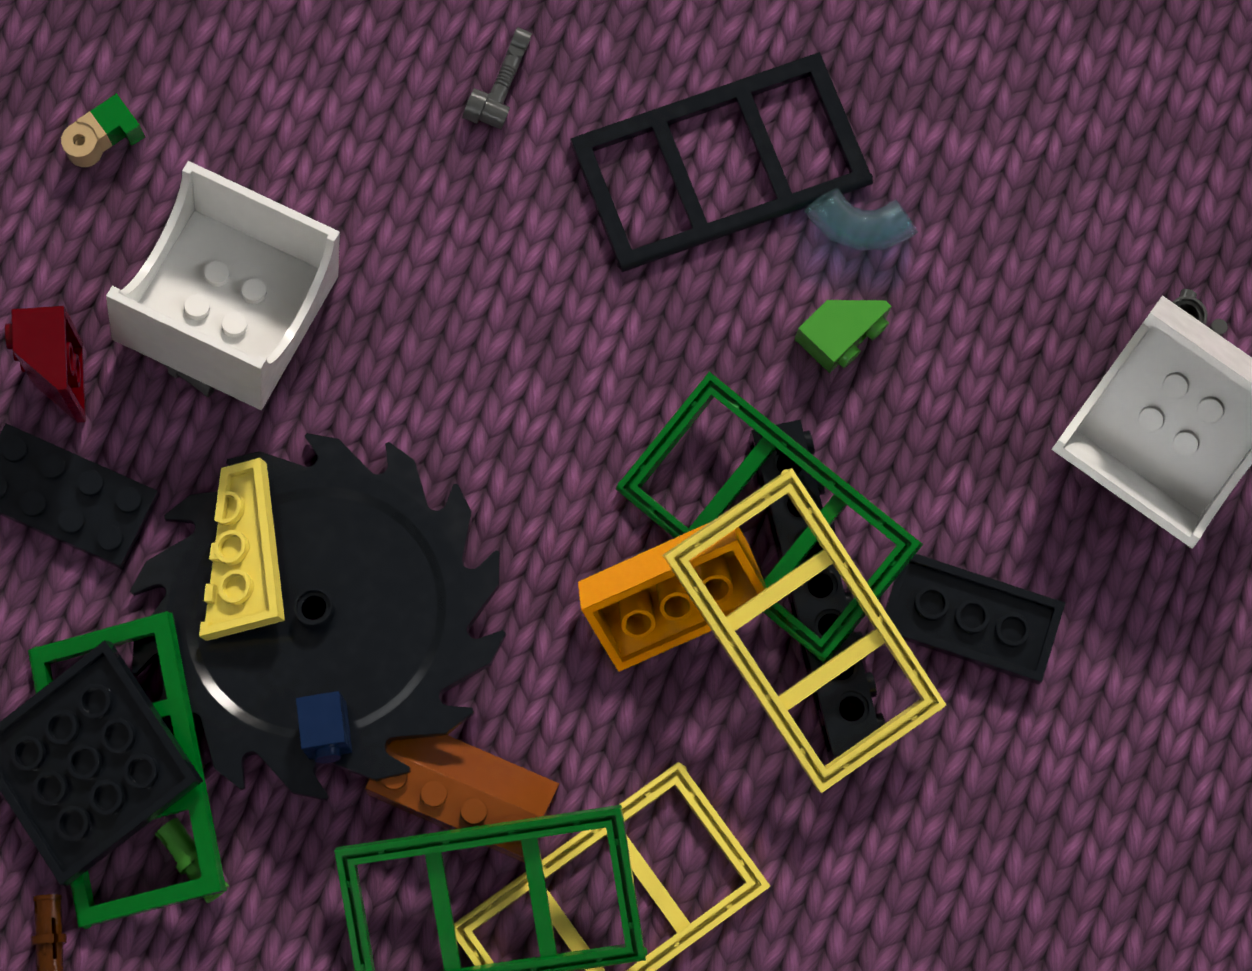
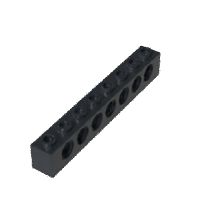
M801 420L776 425L812 455L815 454L812 435L809 430L803 431ZM751 430L748 440L751 451L763 437L755 430ZM778 448L772 452L756 472L760 488L781 474L777 467L778 463L785 460L792 461ZM797 465L799 469L798 478L821 511L823 506L820 495L825 494V487ZM787 494L765 508L778 561L782 559L808 527L802 517H796L788 510L787 504L791 499ZM833 522V524L830 527L835 533V525ZM817 542L816 544L820 552L821 550H823V548L821 547L819 542ZM805 557L798 566H800L802 563H804L811 557ZM833 564L787 595L792 615L820 638H822V635L819 632L818 623L824 620L835 622L853 600L851 591H844L841 576ZM812 580H821L828 585L830 594L824 598H817L809 592L808 583ZM853 630L834 653L833 658L863 637L862 632H855ZM800 644L808 676L824 663ZM862 659L849 668L850 677L848 679L838 680L834 678L812 694L829 762L885 724L883 714L875 713L872 698L877 697L876 684L873 674L871 672L865 673ZM846 701L855 703L861 712L860 719L857 721L845 720L840 715L839 705Z

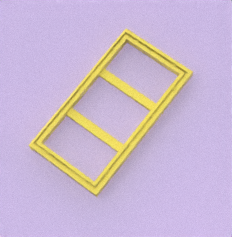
M793 468L783 470L775 479L662 555L818 792L823 793L946 706L943 698ZM787 494L823 550L725 617L689 560ZM833 564L875 629L778 696L735 631ZM885 643L921 699L824 766L788 710Z
M680 762L674 764L619 804L622 805L624 822L675 786L745 884L690 923L627 836L632 872L677 934L649 953L645 961H638L626 971L658 970L771 887L691 778L686 766ZM606 828L581 831L542 859L545 879L607 836ZM526 872L454 923L457 942L474 966L492 964L494 962L473 934V931L529 892ZM547 889L552 925L570 951L590 949ZM603 967L584 969L585 971H605Z

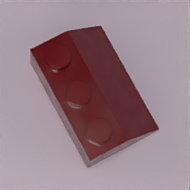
M65 307L11 309L12 323L5 324L6 347L13 350L14 360L20 362L22 373L26 372L32 383L77 423L86 422L83 341Z

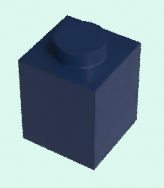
M339 691L296 698L301 749L309 760L315 759L317 763H330L340 760L342 754L352 753L347 703Z

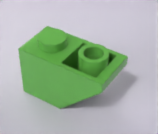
M827 300L798 328L794 340L829 373L838 365L844 369L861 352L857 347L867 337L872 341L875 340L889 325L886 318L892 306L884 300Z

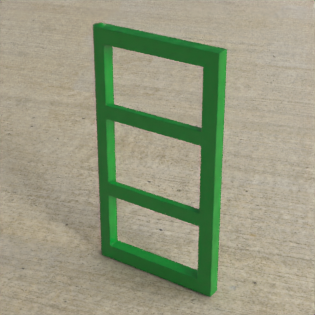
M708 372L616 486V490L669 535L676 538L722 515L772 452L778 448L834 494L821 510L830 526L848 505L897 545L867 581L878 600L923 546L919 540L711 372ZM715 397L763 437L688 528L643 491L641 487ZM809 527L804 530L765 578L764 582L767 588L797 568L818 542ZM854 597L822 638H820L778 602L763 612L824 664L833 658L834 653L866 615Z
M168 611L47 645L35 646L28 650L35 693H38L53 681L50 664L88 654L104 640L112 642L114 646L155 635L167 699L152 704L162 718L171 717L175 739L203 780L198 786L155 818L189 810L202 878L95 905L89 872L87 870L70 884L78 928L89 929L97 924L227 891L173 613Z
M622 805L336 847L334 850L355 971H375L357 865L425 855L444 971H577L646 960L647 949L644 947ZM606 828L625 944L557 954L538 838ZM521 840L540 956L461 968L442 852Z

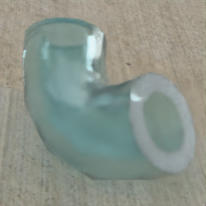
M836 188L820 196L805 209V213L810 221L831 241L854 250H884L908 240L918 233L912 220L897 199L876 210H861L852 206L840 190Z

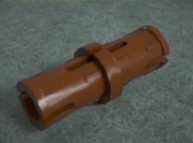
M60 894L33 896L35 935L31 936V945L36 946L37 971H63V944L67 943V934H62V895Z

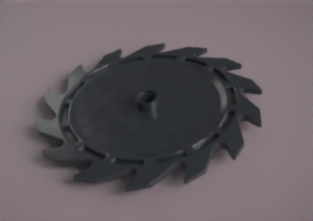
M307 433L305 438L318 456L317 462L313 466L305 467L261 451L230 458L226 461L228 466L256 458H261L267 463L285 621L209 641L199 637L200 624L205 622L207 603L204 602L205 586L210 584L213 563L209 559L211 543H215L218 522L214 518L218 492L191 494L164 515L165 520L169 522L194 524L195 530L189 537L147 560L130 592L136 596L155 588L166 589L164 599L152 615L166 611L173 613L193 717H200L202 720L215 770L240 790H244V761L251 755H257L262 758L293 794L327 801L329 796L316 777V770L320 765L330 764L376 782L408 774L411 772L409 766L387 754V747L392 741L445 736L474 714L473 708L444 705L441 702L442 695L491 666L506 633L501 630L478 639L469 636L470 628L500 587V552L495 550L475 569H468L464 566L473 514L458 483L453 484L444 508L435 511L428 507L415 460L392 443H385L388 463L386 471L382 474H374L340 439ZM314 607H326L324 615L319 619H307L308 613ZM155 635L134 641L132 673L138 676L149 664L159 657ZM164 685L160 701L167 699ZM339 691L347 703L352 753L342 754L341 759L335 762L317 763L315 759L309 760L301 749L296 698ZM171 717L162 718L174 736Z

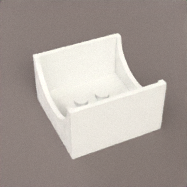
M188 161L182 170L181 185L171 215L148 259L126 287L120 290L112 286L106 295L112 340L262 411L338 278L340 232Z
M1162 295L1051 450L1193 549L1224 501L1252 465V357Z

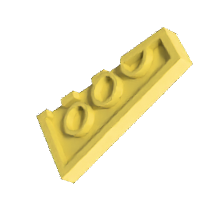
M256 458L223 467L220 472L214 518L218 522L215 543H211L209 559L213 562L210 584L205 586L204 602L207 603L205 622L200 624L199 637L205 641L285 621L267 463L261 458Z

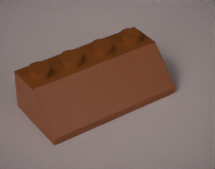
M445 735L392 741L387 747V754L409 766L411 772L377 782L369 779L365 789L367 794L373 798L447 830H455L546 816L560 783ZM521 840L486 845V847L525 863Z

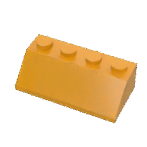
M707 524L578 581L581 611L618 672L712 631L662 556ZM739 527L689 560L725 617L767 588L751 548Z

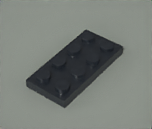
M6 423L0 433V515L123 570L160 495L159 492Z
M915 554L893 581L885 611L905 641L1039 685L1044 677L1065 602Z

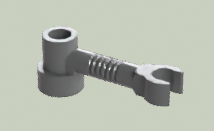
M517 27L491 92L488 94L474 88L465 107L463 119L475 124L481 121L502 130L510 107L503 103L531 40V32Z

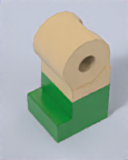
M116 93L69 125L61 136V144L69 160L74 165L90 167L100 160L104 151L125 137L133 146L145 138V135L137 120Z

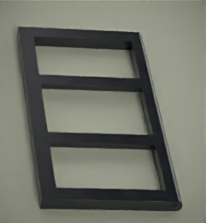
M820 52L570 139V144L617 260V267L621 272L873 184V175L869 171ZM810 77L849 174L792 193L752 96ZM737 102L777 199L707 223L669 125ZM653 131L692 229L632 250L594 151Z

